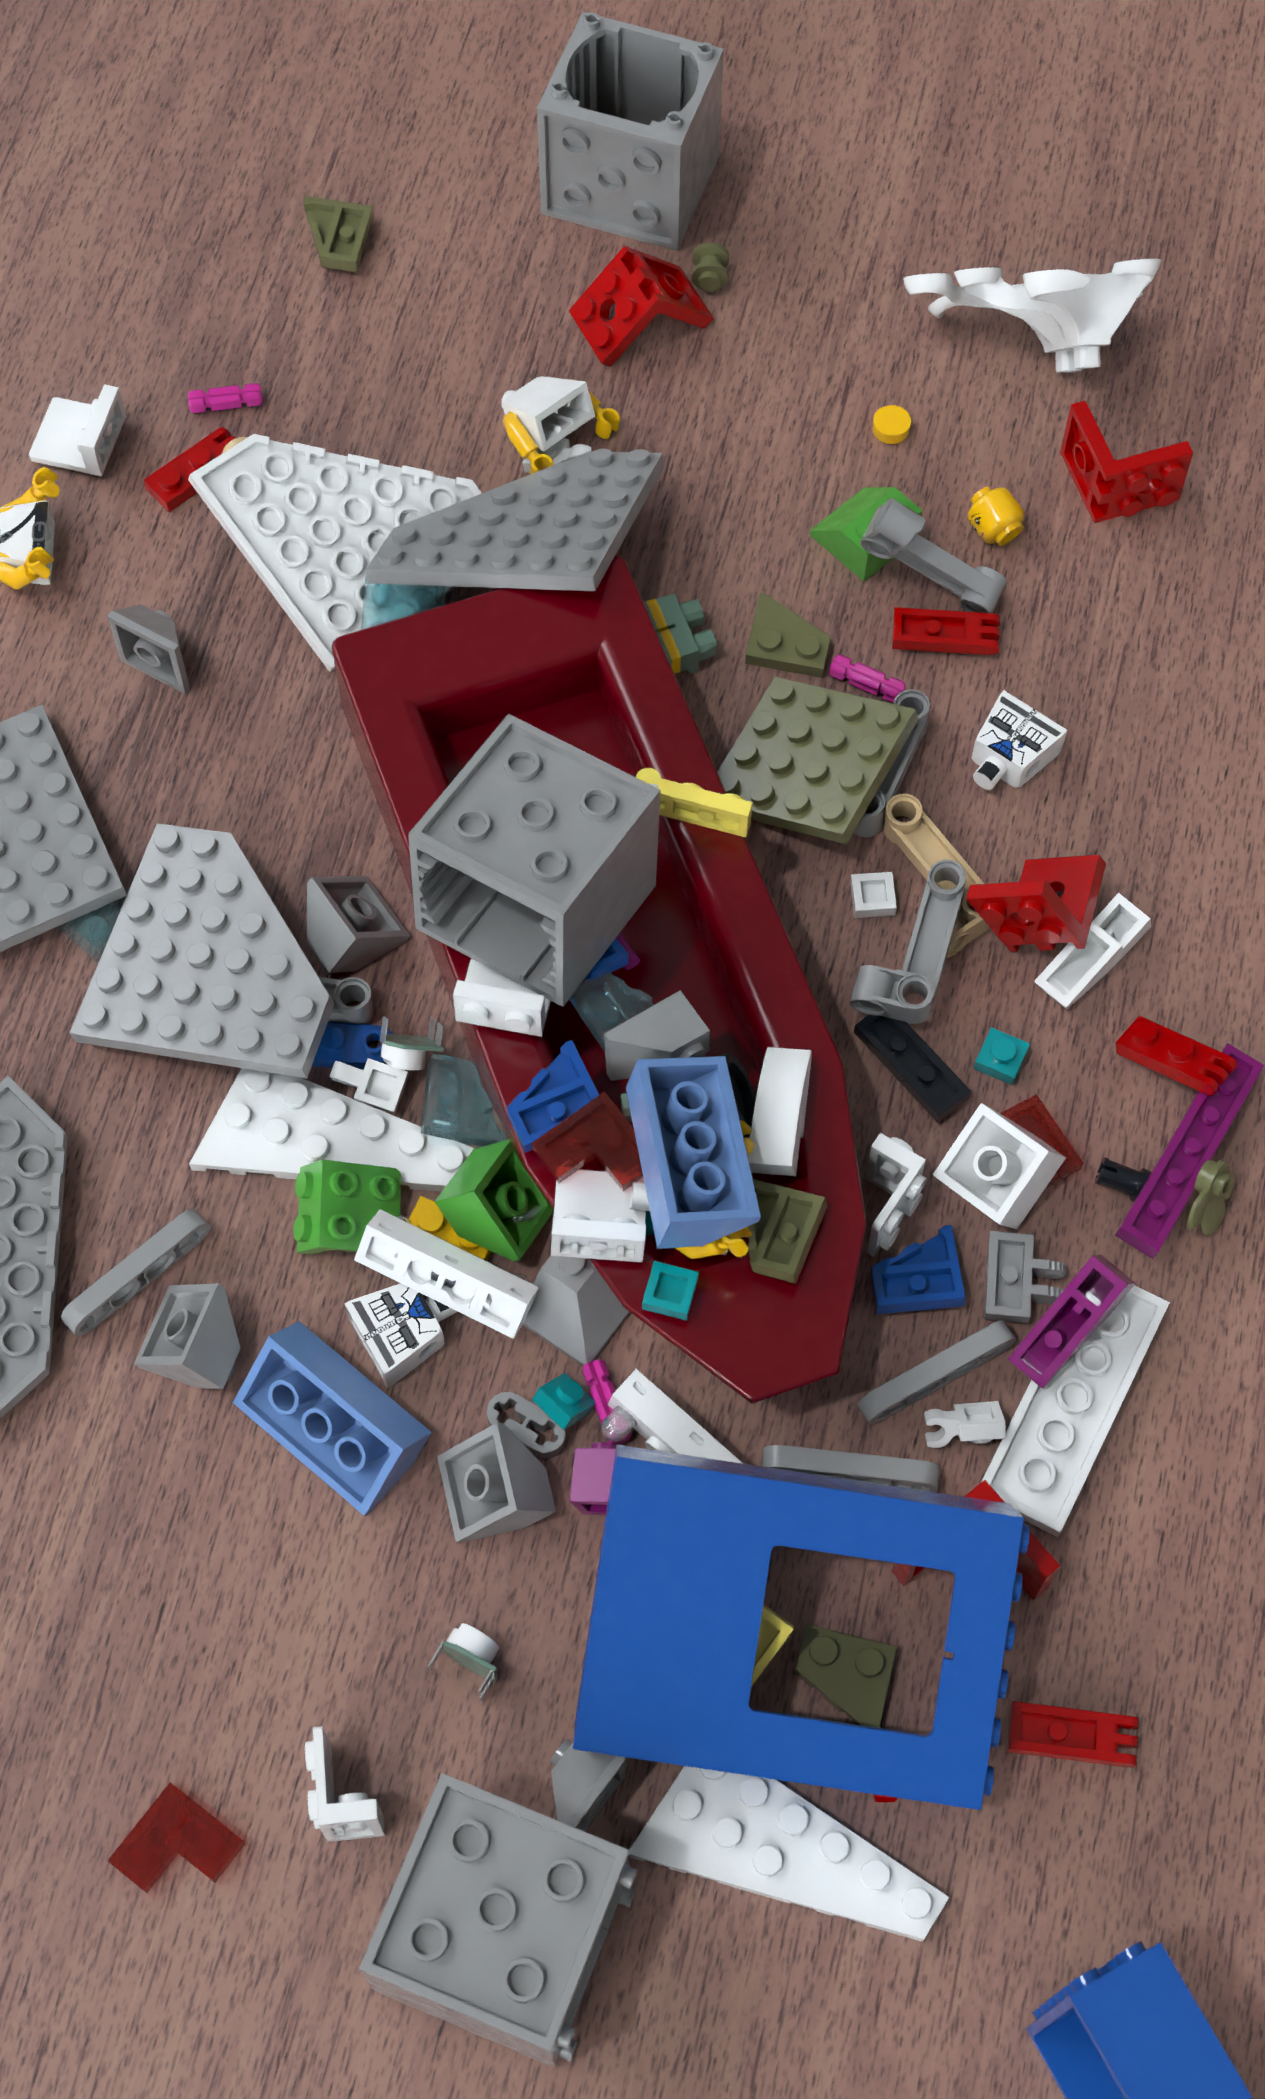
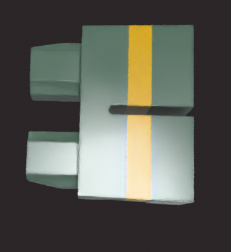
M675 594L643 602L674 674L688 670L690 673H697L699 661L717 654V642L712 630L709 629L696 634L691 633L690 628L704 624V614L698 599L678 603Z

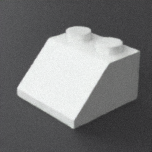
M981 1103L933 1173V1176L999 1225L1018 1229L1066 1157L1033 1133Z

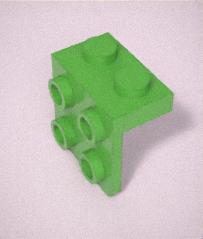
M323 1159L300 1167V1173L295 1182V1193L299 1198L298 1216L293 1226V1236L297 1241V1253L313 1255L328 1250L357 1252L366 1226L380 1209L400 1219L401 1173L398 1169Z

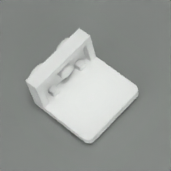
M472 958L465 981L457 980L453 993L456 1021L542 1037L551 1000Z
M882 1133L878 1135L871 1146L865 1179L891 1194V1197L871 1227L866 1253L872 1257H875L881 1248L886 1251L890 1249L900 1232L898 1225L904 1214L910 1217L916 1210L923 1197V1194L920 1192L927 1181V1178L922 1176L926 1159L914 1153L912 1147L902 1139L897 1137L890 1139Z

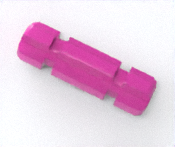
M258 383L244 384V388L240 389L239 385L208 388L209 392L203 393V389L190 390L187 396L189 409L192 413L206 412V408H211L212 411L242 408V404L247 403V407L260 406L263 401L262 390Z
M837 654L831 663L829 674L832 677L842 681L847 678L849 679V684L877 696L879 693L884 694L883 699L894 703L897 695L905 690L906 683L892 676L889 680L885 678L887 674L860 662L852 664L853 659L844 655Z
M599 1359L585 1364L582 1369L587 1386L591 1387L590 1395L594 1400L601 1425H605L604 1433L607 1442L614 1445L625 1444L631 1440V1431L628 1423L607 1405L616 1390L613 1382L608 1381L610 1374L606 1363Z

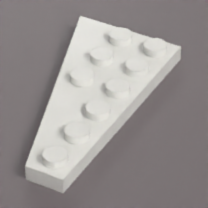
M241 1068L189 1165L192 1171L207 1172V1169L229 1170L230 1174L246 1175L247 1172L273 1174L275 1178L296 1179L300 1173V1167L323 1159L396 1168L401 1173V1185L409 1186L410 1189L442 1192L475 1148L301 1077Z
M684 1766L629 1850V1857L663 1865L671 1870L685 1874L687 1872L715 1880L717 1883L789 1904L795 1903L827 1915H836L864 1923L869 1927L921 1942L925 1939L949 1899L947 1895L782 1783L769 1778Z

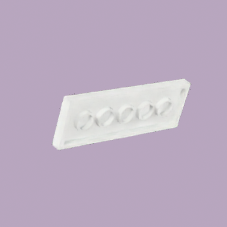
M1134 1285L1109 1317L1043 1389L1031 1380L1008 1426L1006 1438L1002 1439L982 1481L986 1480L1005 1503L1011 1504L1024 1517V1521L1059 1537L1170 1302Z

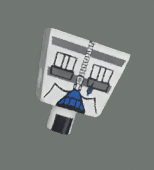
M1003 690L975 740L972 760L979 767L973 774L974 781L986 790H992L1000 779L1014 788H1020L1060 754L1067 729Z
M401 1283L345 1303L348 1319L387 1388L397 1383L443 1347L445 1344L444 1336L438 1322L458 1312L430 1297L424 1299L421 1293Z

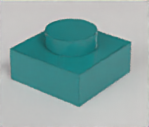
M991 1027L976 1058L973 1069L1013 1085L1028 1052L1030 1043Z
M654 1261L642 1301V1309L687 1321L699 1272Z
M566 1373L539 1387L532 1398V1401L563 1430L589 1415L595 1406L594 1400Z

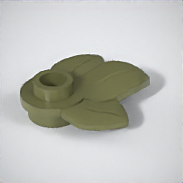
M1209 1159L1200 1169L1195 1181V1191L1199 1192L1200 1195L1192 1205L1186 1225L1187 1230L1190 1231L1201 1223L1202 1233L1208 1237L1214 1234L1222 1224L1226 1212L1225 1202L1231 1198L1235 1186V1174L1230 1170V1163L1224 1160L1216 1162Z

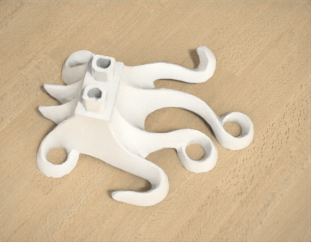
M1137 259L1117 262L1113 264L1112 272L1107 274H1083L1073 270L1062 269L1030 272L1022 275L1024 284L1017 285L1006 283L1002 278L1001 268L996 267L955 271L954 274L960 286L954 285L952 276L948 273L913 275L904 277L903 280L910 296L921 293L944 295L928 307V311L939 319L943 317L946 309L960 305L995 308L1023 319L1038 336L1044 347V352H1055L1056 373L1082 371V369L1101 367L1100 346L1111 344L1112 335L1126 317L1136 299L1143 295L1142 291L1153 280L1162 260Z

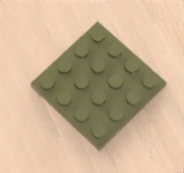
M774 677L717 774L726 793L736 794L746 801L753 802L751 820L847 845L916 725L918 716L914 708Z

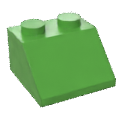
M864 487L812 528L809 535L865 582L894 558L893 556L891 559L878 558L865 551L860 545V541L877 507L883 505L889 498H893L921 516L923 510L895 487Z
M510 1139L473 1149L435 1200V1203L458 1236L511 1261H518L522 1258L554 1211V1208L527 1170H525Z

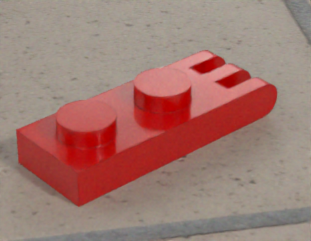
M225 427L218 428L143 480L145 489L168 512H171L197 494V491L188 480L189 475L223 454L226 444L236 438L230 436V432Z
M894 607L892 649L996 655L999 653V642L997 640L1000 638V630L997 627L1000 626V616L995 613Z
M1140 1015L1115 1042L1116 1054L1209 1096L1214 1095L1219 1089L1218 1084H1223L1228 1078V1074H1231L1238 1066L1237 1061L1233 1057Z
M1012 1701L1010 1704L1007 1752L1134 1768L1137 1767V1756L1118 1753V1747L1137 1748L1138 1737L1119 1734V1728L1136 1730L1139 1727V1718Z

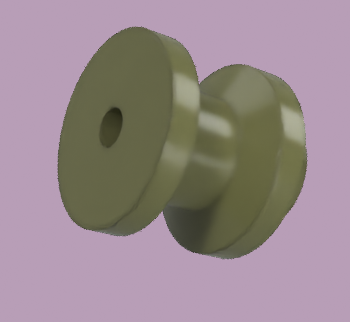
M704 243L697 246L692 254V261L695 265L691 273L692 283L699 289L707 292L723 288L728 282V271L725 268L729 263L728 250L717 243Z

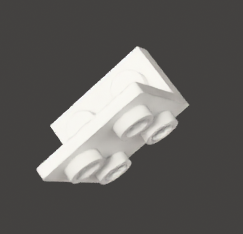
M104 384L99 398H95L92 404L54 397L29 452L30 460L102 476L126 418L119 387Z
M558 1169L551 1256L642 1262L646 1236V1211L630 1209V1193L633 1182L644 1183L643 1174Z
M323 1726L313 1727V1741L305 1742V1758L307 1771H311L312 1781L316 1780V1790L308 1791L310 1821L314 1820L315 1829H321L327 1842L385 1836L384 1816L376 1799H368V1794L349 1793L339 1796V1803H335L332 1746Z

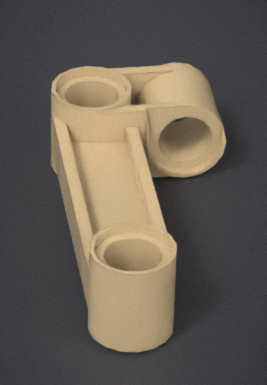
M907 793L893 796L886 805L884 833L892 843L898 845L922 876L927 880L931 867L936 862L944 859L958 862L965 870V894L947 958L962 950L968 943L991 929L977 912L969 909L972 905L966 899L970 885L984 883L922 810V805L915 796ZM905 816L911 819V821L900 822L895 818ZM947 880L936 884L943 890H950L956 887L953 882Z

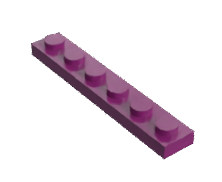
M1229 1043L1225 1045L1221 1052L1233 1057L1238 1063L1237 1068L1231 1074H1228V1078L1223 1084H1218L1219 1089L1214 1095L1209 1096L1200 1091L1197 1092L1115 1234L1116 1237L1152 1259L1160 1251L1195 1189V1181L1200 1169L1206 1161L1212 1159L1264 1067L1262 1063Z

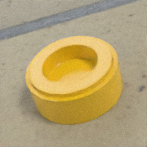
M895 405L884 406L877 410L874 415L873 434L881 442L887 444L900 443L910 433L911 417L902 407Z

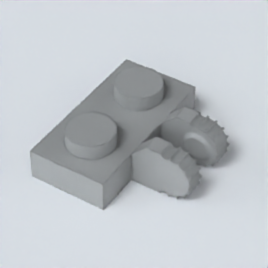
M990 1231L987 1245L984 1319L1028 1324L1031 1301L1037 1304L1051 1305L1064 1291L1059 1287L1032 1284V1275L1037 1278L1061 1279L1066 1276V1264L1060 1261L1033 1259L1034 1235Z

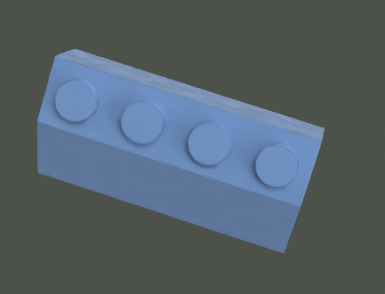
M726 1057L637 1059L627 1083L626 1092L657 1249L704 1246L759 1222L761 1215Z
M300 1321L268 1336L233 1401L234 1405L364 1516L373 1510L413 1466L432 1433Z

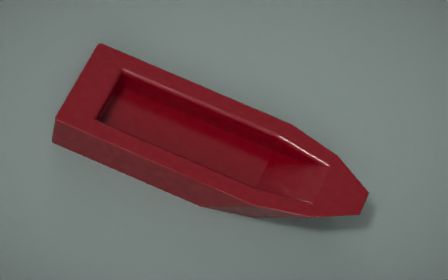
M615 555L596 591L501 588L337 637L332 643L342 709L412 898L409 832L508 714L636 777L641 769L653 768L660 773L662 779L681 784L694 783L704 790L726 794L627 563L620 556ZM659 815L656 886L621 930L622 935L640 958L639 964L630 970L622 967L593 983L583 980L563 1007L551 1001L542 1037L459 1022L481 1084L525 1170H527L553 1208L555 1205L557 1171L560 1168L643 1174L640 1161H631L628 1133L634 1132L632 1122L624 1123L620 1094L627 1093L626 1086L630 1078L611 1081L606 1074L604 1033L681 990L710 1030V1049L705 1057H716L725 1053L735 1056L743 1066L751 1082L755 1097L767 1047L812 1051L803 1138H800L796 1176L751 1173L752 1179L811 1193L826 1199L827 1209L796 1284L754 1273L750 1264L749 1249L746 1255L742 1257L733 1255L728 1249L726 1255L720 1254L691 1259L676 1248L657 1249L655 1234L648 1236L647 1233L642 1262L590 1259L625 1309L753 1404L839 1374L866 1230V1217L844 1068L746 838ZM426 934L454 1008L453 993L457 980L465 981L471 958ZM572 1040L607 1110V1119L525 1153L507 1116L506 1108L519 1093L526 1091L530 1087L532 1079L542 1068H548L561 1053V1047L566 1042ZM750 1134L743 1136V1138H750ZM749 1237L740 1238L743 1239L748 1246ZM654 1261L699 1272L687 1321L642 1309V1301Z

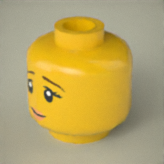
M987 486L979 490L971 498L970 501L973 505L968 511L967 519L985 543H997L999 546L1005 545L1017 537L1023 530L1022 522L1025 518V511L1005 487L991 490Z

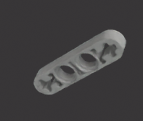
M195 1209L184 1211L70 1302L63 1310L61 1320L77 1337L89 1333L195 1248L209 1233V1223Z
M1004 1320L997 1321L869 1392L857 1403V1406L869 1425L879 1423L1004 1353L1016 1342V1338Z
M769 1445L763 1449L761 1465L762 1467L929 1492H937L939 1485V1466L929 1461L787 1445Z

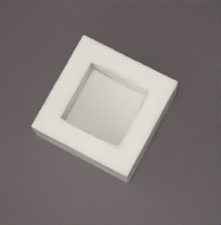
M892 872L851 874L850 886L854 918L896 915L897 905Z

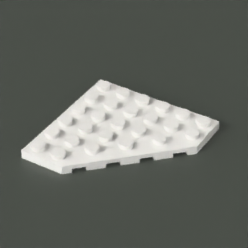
M253 434L191 473L188 480L329 672L335 669L332 643L337 637L419 613L457 587L369 584L366 568L393 528L482 494L473 480L456 477V479L433 475V471L404 465L402 468L379 463L380 460L352 454H348V456L325 452L324 448L293 442L291 445L269 440L270 437Z

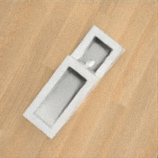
M1118 893L1091 922L1085 949H1077L1072 942L1068 943L1037 977L1034 983L1067 1010L1103 978L1151 928V918Z
M767 1047L756 1095L751 1126L752 1132L750 1133V1139L755 1144L752 1153L748 1155L751 1173L796 1176L800 1138H803L812 1059L811 1050Z

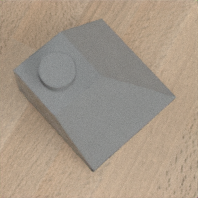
M141 604L112 610L107 618L120 661L186 695L190 690V685L174 620L161 610L153 611Z
M367 876L311 877L307 882V943L316 954L319 964L329 973L358 971L407 942L411 937Z
M680 990L604 1033L606 1074L611 1081L628 1079L632 1074L637 1059L705 1057L710 1049V1030Z
M550 1256L540 1269L533 1283L539 1289L523 1326L581 1366H584L597 1358L631 1312L621 1305L589 1258Z
M218 1283L169 1285L134 1365L140 1369L198 1389H223L225 1383L234 1373L235 1360L241 1349L225 1287Z
M495 1423L437 1456L455 1541L457 1543L523 1529L556 1512L546 1468L504 1423Z
M566 1739L550 1760V1763L555 1766L551 1771L557 1821L585 1832L625 1779L626 1758L574 1750L573 1743Z

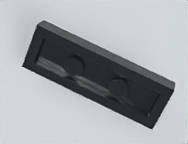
M868 1015L855 1025V1035L937 1123L970 1098L972 1091L907 1022L884 1016Z

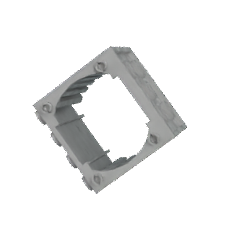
M582 12L537 106L541 214L678 251L719 158L724 48L712 46L707 42L701 43L605 18L596 13Z
M508 714L408 834L415 928L563 1007L656 886L660 789Z
M441 1773L363 1957L359 1971L372 1989L380 1994L555 2068L559 2057L568 2060V2062L572 2059L578 2041L572 2040L576 2030L574 2027L571 2028L618 1905L621 1904L630 1908L637 1888L631 1886L637 1869L629 1867L628 1849Z

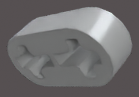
M501 1392L489 1401L487 1406L489 1426L500 1423L499 1412L497 1411L499 1408L507 1410L510 1405L514 1406L515 1416L523 1421L522 1425L513 1419H507L504 1424L535 1457L551 1459L562 1452L566 1444L565 1430L554 1422L539 1406L512 1392ZM532 1426L540 1432H545L548 1427L553 1428V1436L556 1441L554 1443L546 1441L543 1446L539 1445L538 1435L529 1428Z

